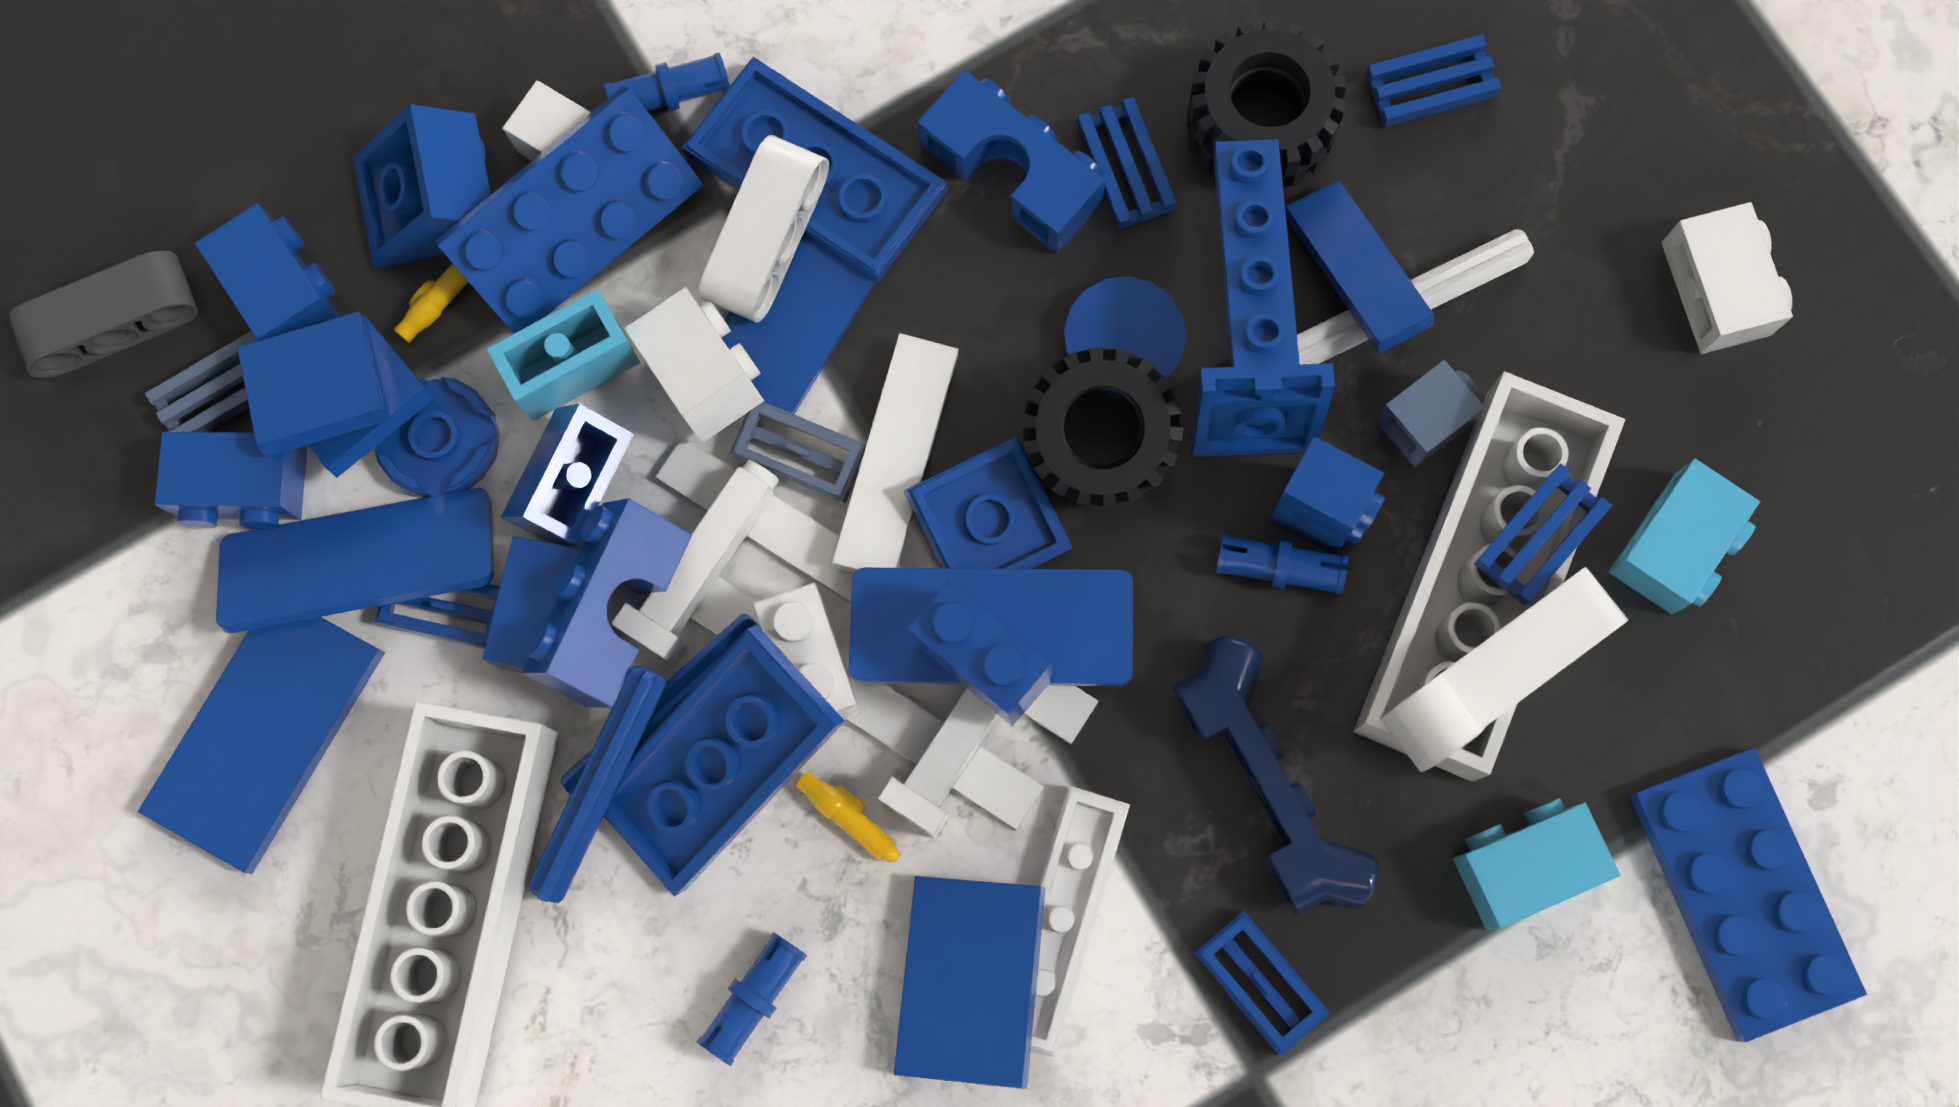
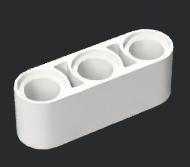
M773 135L767 136L762 141L754 155L703 272L699 287L701 299L711 301L713 304L755 323L760 322L765 317L774 302L824 188L829 171V161L827 158Z

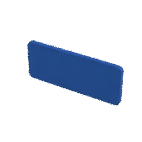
M803 233L774 302L765 317L760 322L755 323L730 311L724 321L731 332L723 336L722 340L728 349L740 343L761 373L751 382L764 399V402L795 414L876 282Z
M473 488L439 497H425L278 525V528L254 529L229 534L222 539L219 548L216 622L224 632L231 634L485 586L494 578L491 499L486 490Z
M863 567L853 574L849 673L857 682L961 684L914 643L907 629L950 579L1052 663L1055 678L1049 685L1124 686L1132 678L1133 578L1125 570Z

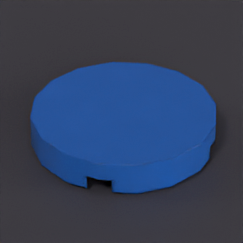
M1130 276L1104 279L1084 290L1069 310L1063 333L1066 356L1089 348H1118L1130 351L1131 354L1139 358L1146 359L1167 380L1171 378L1176 368L1180 365L1187 339L1183 315L1173 298L1153 282ZM1097 389V391L1104 392L1105 396L1126 399L1117 392Z
M440 377L441 379H431L428 381L424 378L419 379L434 399L376 446L377 450L374 448L377 463L389 479L397 486L417 497H439L472 488L484 479L497 456L500 433L495 413L475 389L455 378Z

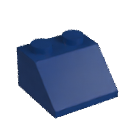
M409 104L353 157L371 261L374 268H387L443 255L444 253L434 241L491 195L485 166V146L480 139L476 116L473 113Z

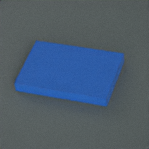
M915 876L894 1075L1027 1089L1045 888L1032 885Z

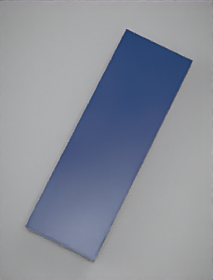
M1340 180L1286 206V219L1378 353L1433 327L1434 313Z

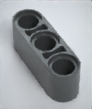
M154 251L136 256L24 302L9 313L8 320L27 373L36 378H48L71 372L178 328L195 318L198 309L177 254L171 251Z

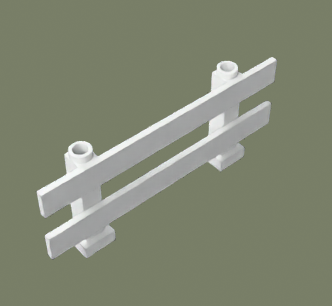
M682 437L655 477L666 486L707 511V513L692 533V537L667 591L651 593L639 611L625 603L611 624L623 635L672 667L676 666L688 648L677 636L689 619L697 622L715 635L721 633L741 614L751 616L760 625L753 604L758 601L719 577L745 537H748L849 603H851L852 577L854 573L832 568V560L840 536L774 495L773 489L779 482V479L774 474L749 459L743 468L738 466L735 470L685 437ZM842 656L861 714L846 718V720L916 765L905 784L891 777L878 797V800L883 805L933 838H936L949 818L947 812L941 809L940 805L952 788L1013 829H1018L1044 786L980 745L999 716L970 690L966 689L944 722L885 683H860L855 681L849 673V660ZM1048 685L1025 711L1024 715L1071 745L1098 704V700L1076 686Z

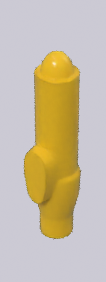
M453 263L436 281H426L411 298L410 308L405 317L394 328V331L407 343H410L418 333L429 327L441 315L443 309L469 283Z
M809 770L799 779L795 786L808 797L814 807L824 817L831 819L876 859L879 861L883 859L886 862H895L899 859V850L895 846L896 841L863 814L865 805L850 791L839 784L834 787L820 780Z

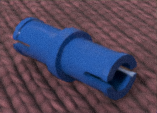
M720 52L710 57L669 68L667 62L655 65V72L611 84L610 82L604 84L608 98L625 86L631 89L647 111L667 106L668 112L680 109L679 102L723 90L726 91L730 86Z
M1223 533L1216 574L1223 575L1225 573L1271 581L1272 588L1284 590L1285 585L1288 584L1333 592L1335 595L1342 596L1349 555H1336L1292 547V540L1280 539L1278 545L1232 537L1230 534Z
M775 932L772 933L771 939L741 982L736 978L733 980L728 988L732 995L704 1035L700 1036L697 1040L700 1046L706 1048L708 1052L729 1066L733 1064L734 1058L763 1016L770 1019L777 1009L772 1003L801 961H804L807 957L805 953Z

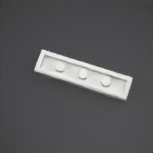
M899 333L832 560V568L850 573H855L863 567L898 568L913 515V510L903 491L921 483L923 480L958 358V348Z
M1069 785L1038 886L1045 888L1046 891L1031 1049L1055 1057L1130 807V804Z

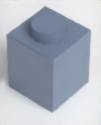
M1443 360L1387 403L1376 422L1416 468L1472 425L1485 409V406L1480 402L1481 394L1474 381L1463 371H1454Z

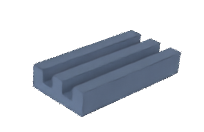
M252 331L145 393L149 402L157 408L158 412L156 414L161 423L167 426L169 432H210L249 409L246 389L243 388L182 424L180 420L181 417L210 400L215 401L231 392L234 386L244 381L237 347L259 341Z
M762 402L746 413L729 455L745 462L748 459L752 460L776 475L845 503L850 493L848 490L852 480L855 481L859 472L858 466L864 455L866 444ZM761 415L849 451L845 462L758 427L757 424ZM751 438L838 473L839 476L835 485L747 449Z

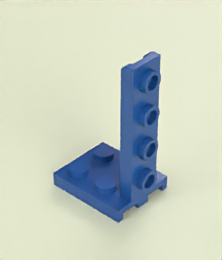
M1279 140L1215 142L1214 167L1231 367L1201 368L1190 434L1192 457L1305 453L1314 436L1320 439L1335 389L1333 363L1300 364Z

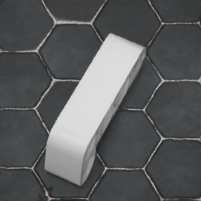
M1585 567L1381 717L1380 720L1422 773L1462 748L1484 731V727L1627 622L1628 619Z

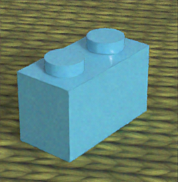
M599 289L487 348L513 399L532 421L541 418L555 410V408L563 406L641 363Z
M1694 458L1674 474L1608 572L1671 615L1692 603L1700 607L1707 601L1721 581L1722 576L1714 570L1724 555L1727 553L1732 557L1735 556L1754 532L1756 525L1748 520L1761 501Z
M1558 798L1524 813L1529 824L1528 826L1506 835L1502 825L1498 824L1465 839L1470 851L1454 857L1453 860L1486 930L1504 928L1621 876L1586 802L1565 809L1561 799Z

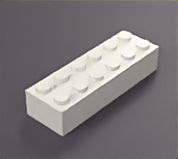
M1505 371L1487 392L1483 402L1485 409L1476 420L1356 723L1354 733L1407 754L1380 718L1563 584L1576 549L1526 606L1522 605L1476 567L1474 562L1560 463L1571 471L1568 475L1577 483L1582 480L1592 489L1589 492L1596 497L1626 419ZM1556 488L1497 557L1495 562L1505 569L1567 495ZM1577 505L1515 579L1525 586L1587 512ZM1517 704L1484 727V731L1437 764L1436 767L1472 782L1490 775Z
M415 701L320 1099L359 1107L476 1106L560 733L543 724Z

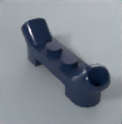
M1219 636L1209 641L1200 672L1172 685V690L1179 708L1200 746L1223 734L1284 847L1262 860L1282 897L1297 916L1324 900L1354 910L1367 905L1372 897L1379 872V864L1376 858L1371 853L1329 841L1317 835L1309 820L1316 816V811L1310 797L1299 781L1289 784L1277 762L1284 758L1279 741L1267 724L1258 727L1249 711L1263 662V655L1258 646L1230 636Z

